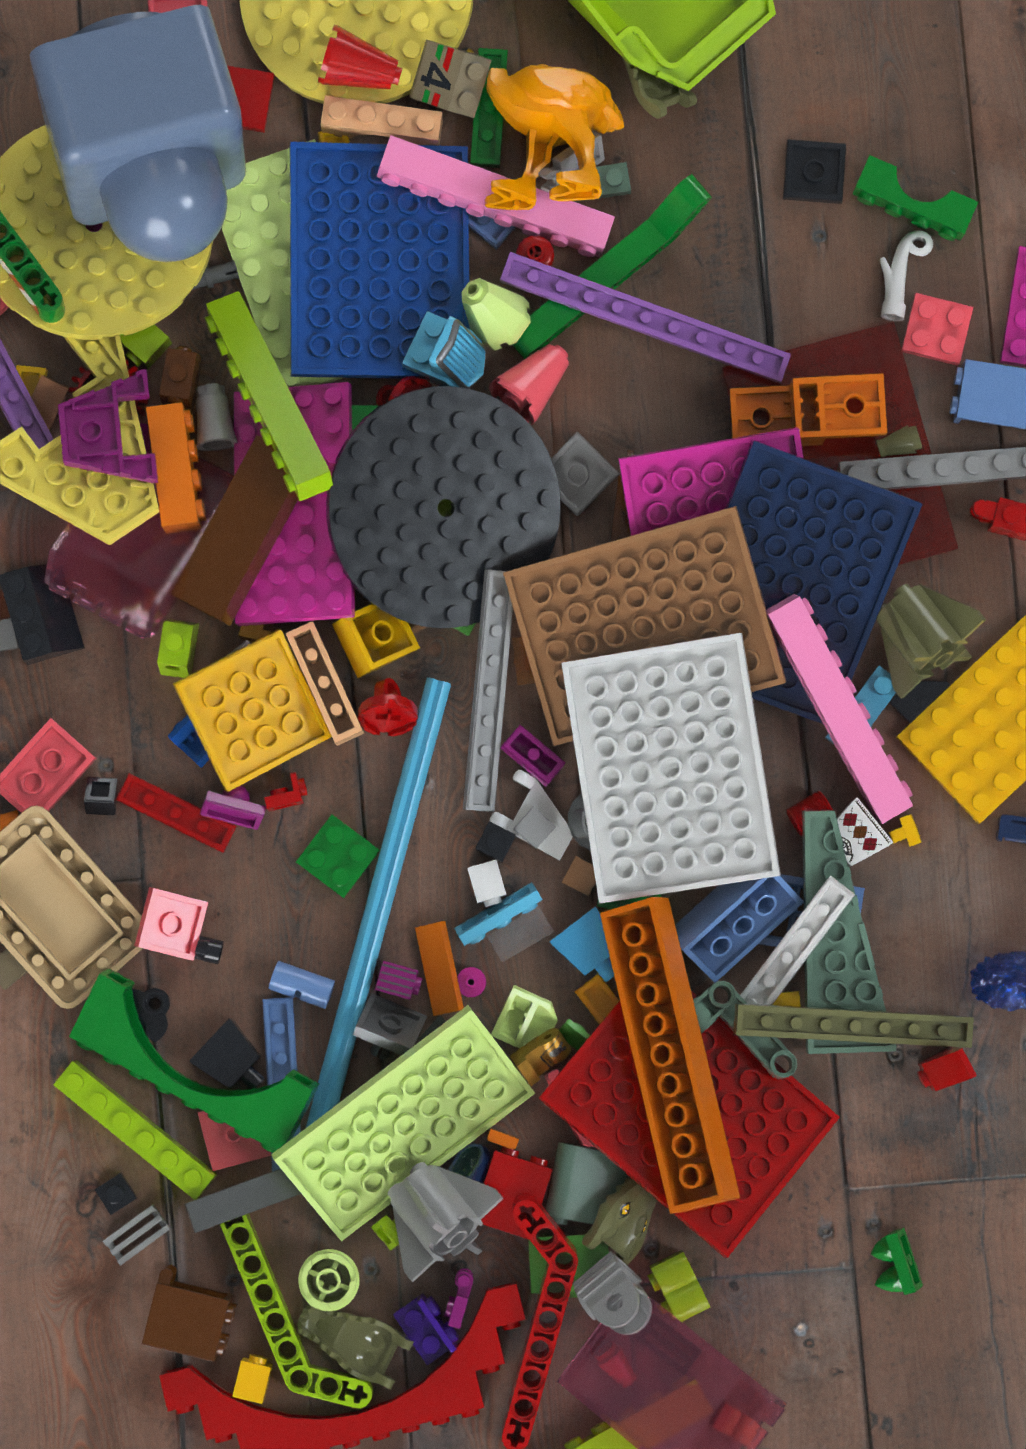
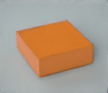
M490 1128L487 1136L488 1141L512 1150L516 1149L519 1141L518 1137Z

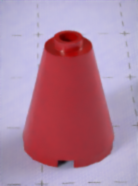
M338 25L333 26L332 30L338 32L337 37H330L321 66V70L325 71L326 75L325 78L319 77L317 83L389 90L392 84L398 86L403 69L397 67L399 60Z

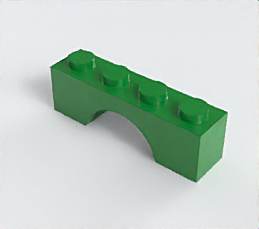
M871 155L867 159L852 194L857 196V200L865 205H878L885 208L884 211L887 214L897 218L901 216L912 220L911 223L921 229H928L929 227L936 230L942 238L949 241H955V239L961 241L978 205V201L952 190L936 201H917L909 197L900 187L897 179V166Z

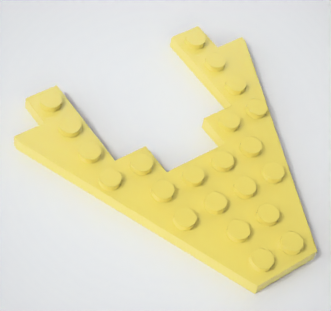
M120 335L102 337V340L64 337L95 377L73 392V398L92 390L96 392L110 386L111 382L120 378L122 380L129 378ZM135 400L118 402L123 456L147 454ZM22 426L0 440L1 485L108 545H111L159 513L153 483L64 466L61 435L38 449Z

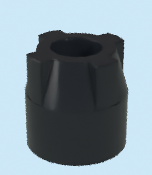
M200 936L194 959L218 965L224 941Z

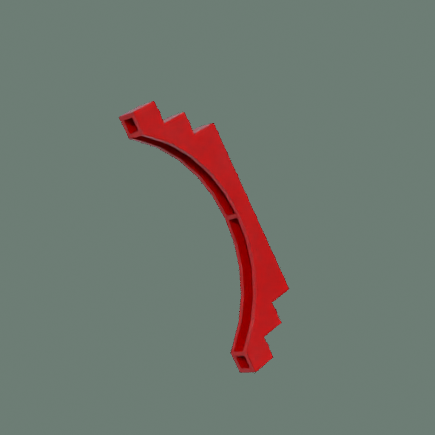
M517 1281L487 1288L470 1328L457 1344V1350L452 1352L425 1379L392 1399L358 1411L332 1415L289 1414L258 1406L247 1400L232 1397V1393L224 1390L192 1364L164 1371L159 1375L168 1412L176 1410L177 1415L195 1410L194 1405L198 1404L206 1440L214 1439L215 1443H221L233 1439L232 1434L236 1433L240 1449H330V1447L341 1444L343 1449L360 1445V1440L372 1437L373 1441L383 1440L391 1437L390 1432L402 1429V1433H410L419 1430V1424L432 1422V1426L450 1422V1416L461 1414L462 1418H468L480 1414L479 1409L484 1408V1400L476 1371L482 1370L483 1374H489L501 1370L500 1365L505 1364V1358L497 1327L503 1326L504 1331L520 1327V1321L526 1320Z

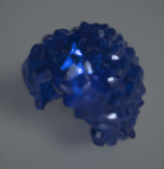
M1012 951L1009 954H1001L999 952L993 958L985 956L984 961L977 963L976 968L970 971L972 976L970 982L972 994L977 995L976 999L978 1001L989 1004L993 1009L1001 1008L1009 1012L1017 1009L1026 1010V951Z

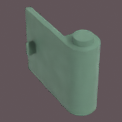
M558 1142L545 1210L557 1224L567 1225L568 1220L593 1224L600 1204L607 1201L606 1197L617 1192V1185H622L626 1178L631 1177L597 1149Z

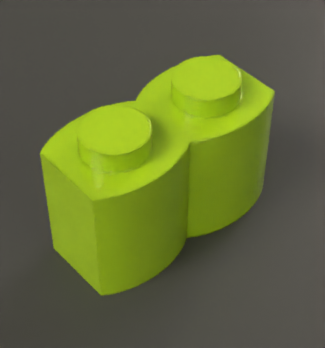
M682 1250L649 1266L652 1273L647 1275L655 1292L661 1290L666 1300L661 1305L668 1319L674 1317L675 1321L679 1324L710 1308L708 1300Z

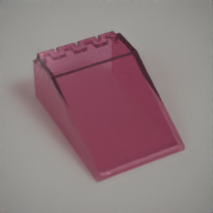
M200 457L199 462H194V469H198L201 474L203 491L198 492V499H202V502L205 504L207 521H201L202 529L167 534L161 526L159 510V513L111 545H108L68 523L49 551L44 583L50 585L49 590L66 599L74 593L75 596L72 602L92 613H95L98 607L102 608L99 616L119 627L122 626L124 621L128 622L125 630L143 640L146 637L154 636L178 600L171 595V592L234 475ZM153 483L158 502L156 483Z
M649 1295L652 1313L649 1322L641 1331L632 1335H622L600 1323L557 1380L560 1385L637 1449H744L745 1447L757 1449L769 1433L761 1425L765 1421L773 1427L784 1413V1407L787 1404L748 1371Z

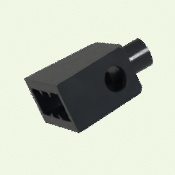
M229 1018L189 1060L193 1065L228 1088H233L241 1080L249 1089L257 1088L265 1079L253 1067L261 1058L260 1054L232 1018Z

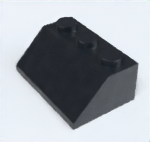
M60 563L28 566L0 574V584L21 656L27 665L85 649Z

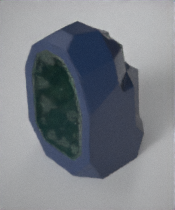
M473 1143L467 1145L459 1151L448 1170L483 1183L488 1172L489 1150L481 1144Z

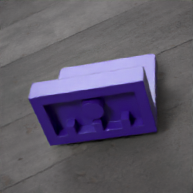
M422 1293L394 1312L393 1316L407 1337L414 1342V1347L426 1365H429L450 1350L452 1353L457 1350L458 1343L456 1341L459 1335L454 1327L448 1326L449 1321L444 1324L439 1317L442 1310L432 1296L427 1298Z

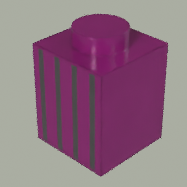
M383 961L375 990L411 1000L412 994L418 996L423 978L417 977L418 970Z

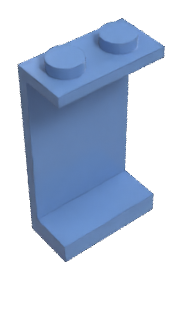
M968 359L964 361L961 367L956 368L954 385H958L957 396H952L949 410L950 414H954L953 423L959 424L963 419L1026 430V369Z

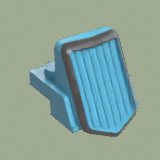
M427 311L402 362V367L429 378L431 383L438 386L469 389L484 375L486 349L482 344V340L471 329L466 328L460 320L452 316L447 320Z

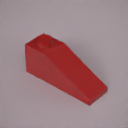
M948 1047L918 1063L920 1071L917 1072V1075L925 1088L930 1087L932 1091H939L977 1076L963 1048Z

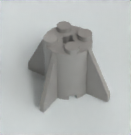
M425 1162L416 1164L411 1169L409 1176L402 1182L393 1185L389 1189L388 1195L393 1206L403 1269L408 1278L414 1282L434 1262L444 1261L443 1255L448 1253L456 1256L467 1248L479 1255L482 1250L474 1241L479 1235L476 1228L478 1225L482 1226L481 1219L504 1199L497 1189L436 1165L427 1166Z

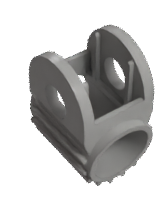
M611 1251L573 1283L576 1296L586 1313L593 1320L597 1319L600 1323L610 1327L619 1334L632 1335L638 1333L650 1320L652 1305L650 1298L639 1284L642 1281L641 1278Z

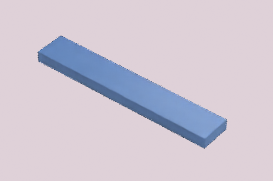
M292 997L262 999L267 1085L284 1079L293 1069L297 1071L294 1002ZM301 1122L293 1138L301 1132ZM271 1156L272 1171L280 1169Z

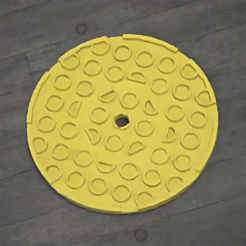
M240 0L241 15L246 33L262 63L292 91L321 104H324L325 95L383 104L409 95L426 39L458 48L466 33L473 8V0ZM338 25L399 60L397 67L403 69L398 86L392 84L389 90L317 83L319 77L325 78L326 72L321 70L329 39L330 37H337L338 32L332 30L333 26Z
M46 125L33 130L19 139L0 157V211L59 289L65 306V314L60 321L55 323L43 321L0 264V299L12 311L15 310L34 326L60 336L84 340H102V337L120 334L127 336L142 331L170 315L183 303V299L191 292L193 287L199 283L207 267L213 242L200 253L185 260L176 262L153 261L129 250L114 234L109 221L102 223L103 226L99 231L90 232L86 229V225L77 222L73 218ZM0 233V239L3 238L6 234ZM15 255L9 261L18 262L23 257ZM29 279L26 284L35 285L40 279ZM45 295L43 297L45 304H49L51 307L54 306L49 303Z

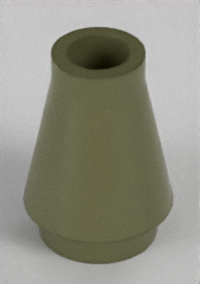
M906 425L892 434L876 440L881 458L892 455L915 454V450L922 449L916 425L912 427Z

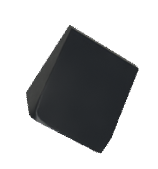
M87 777L84 797L86 814H116L117 778Z

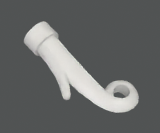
M915 230L907 233L897 246L891 268L885 257L880 258L885 283V299L882 303L881 318L896 322L904 320L908 255L910 252L916 256H925L931 252L933 240L927 232ZM920 240L924 243V247L918 248L913 242Z

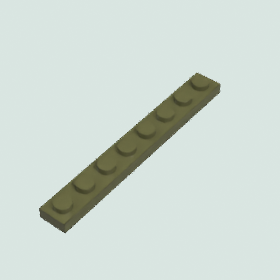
M735 1003L733 1034L740 1036L972 1048L974 1018L955 1015Z

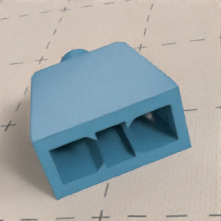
M596 907L592 908L549 942L584 976L595 968L605 983L614 977L600 913Z

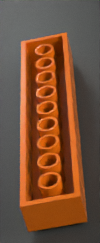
M650 897L601 912L600 917L670 1214L687 1212L738 1199L740 1194L669 898Z

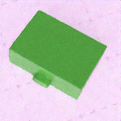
M585 1235L567 1236L576 1248L578 1255V1266L573 1283L609 1253L608 1245L602 1241L595 1249L590 1250L582 1244V1239ZM538 1237L541 1240L551 1239V1237ZM528 1239L531 1294H538L547 1261ZM561 1252L555 1259L560 1264H567L572 1260V1255L567 1252ZM555 1281L550 1283L547 1289L551 1293L563 1291L564 1285ZM573 1284L569 1298H577Z

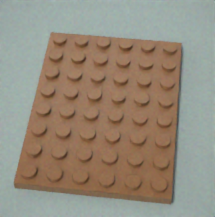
M737 506L503 572L553 746L574 741L562 670L563 662L742 633L751 691L754 692L787 682Z

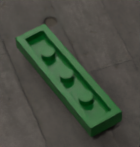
M478 48V55L492 60L489 70L491 68H504L507 70L508 50ZM486 78L475 118H473L470 164L477 167L500 168L503 116L494 106L487 92Z

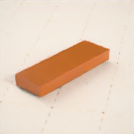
M446 921L415 927L433 1016L462 1010L464 1006Z

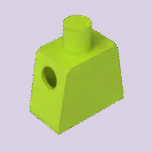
M174 619L164 620L157 659L161 675L185 678L192 674L199 623Z

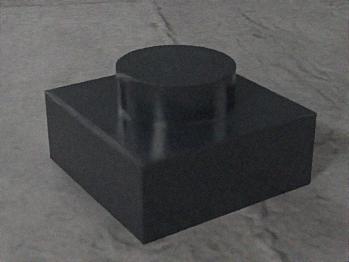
M122 1172L95 1189L110 1215L138 1198Z

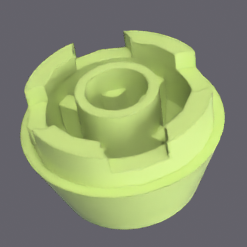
M334 1249L320 1250L310 1255L303 1263L298 1277L299 1289L303 1298L311 1306L322 1311H335L348 1305L357 1294L360 1282L359 1272L354 1261L345 1253Z

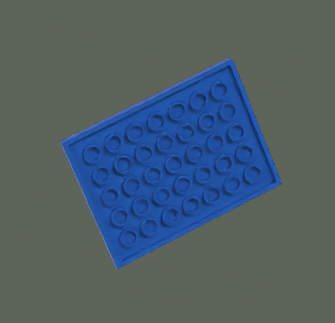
M290 142L291 377L403 379L408 376L429 379L402 367V362L426 312H431L447 320L452 316L460 320L466 328L470 329L461 293L469 282V214L466 212V209L456 205L454 207L442 205L434 197L428 195L420 197L411 193L409 188L400 185L393 187L383 183L382 179L376 176L387 144ZM419 145L468 163V146Z

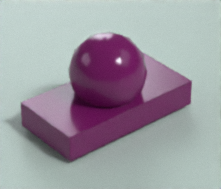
M240 785L229 792L223 790L221 794L207 791L201 805L200 815L258 830L264 817L266 806L250 802L248 790Z

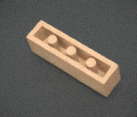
M311 621L285 633L335 744L338 746L364 734L314 622Z

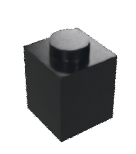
M489 821L475 849L503 864L516 838V834Z

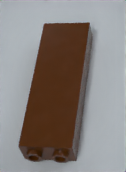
M258 435L253 440L171 592V595L228 626L232 624L298 501L295 491L289 492L283 479V475L286 474L284 469H278L271 454L274 451L272 445L266 446L263 438Z

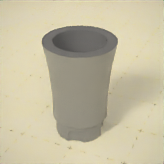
M211 383L197 387V399L195 400L197 412V449L202 451H218L234 447V443H238L233 429L228 397L225 395L224 385Z

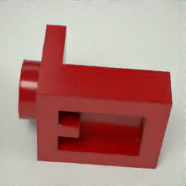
M296 772L290 773L294 791L288 792L287 787L270 791L271 796L264 797L267 810L270 812L304 804L303 796L308 795L304 778L299 779Z

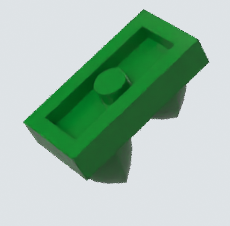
M905 1228L893 1230L881 1238L873 1247L871 1255L881 1261L894 1262L895 1266L883 1272L877 1279L875 1286L890 1292H904V1295L917 1292L923 1287V1283Z

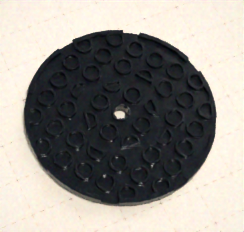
M453 386L427 387L403 393L369 413L354 428L337 455L332 473L333 486L330 487V490H327L326 520L333 551L336 553L346 577L351 581L356 590L370 603L392 617L411 624L432 628H457L479 623L485 570L509 571L550 558L560 521V491L555 467L548 450L533 427L519 413L497 398L483 392ZM443 499H447L451 503V513L446 516H442L438 512V504Z

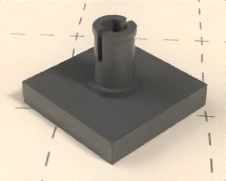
M371 993L356 1024L353 1036L373 1043L370 1052L375 1057L380 1047H383L379 1059H387L390 1051L403 1055L416 1044L427 1016Z

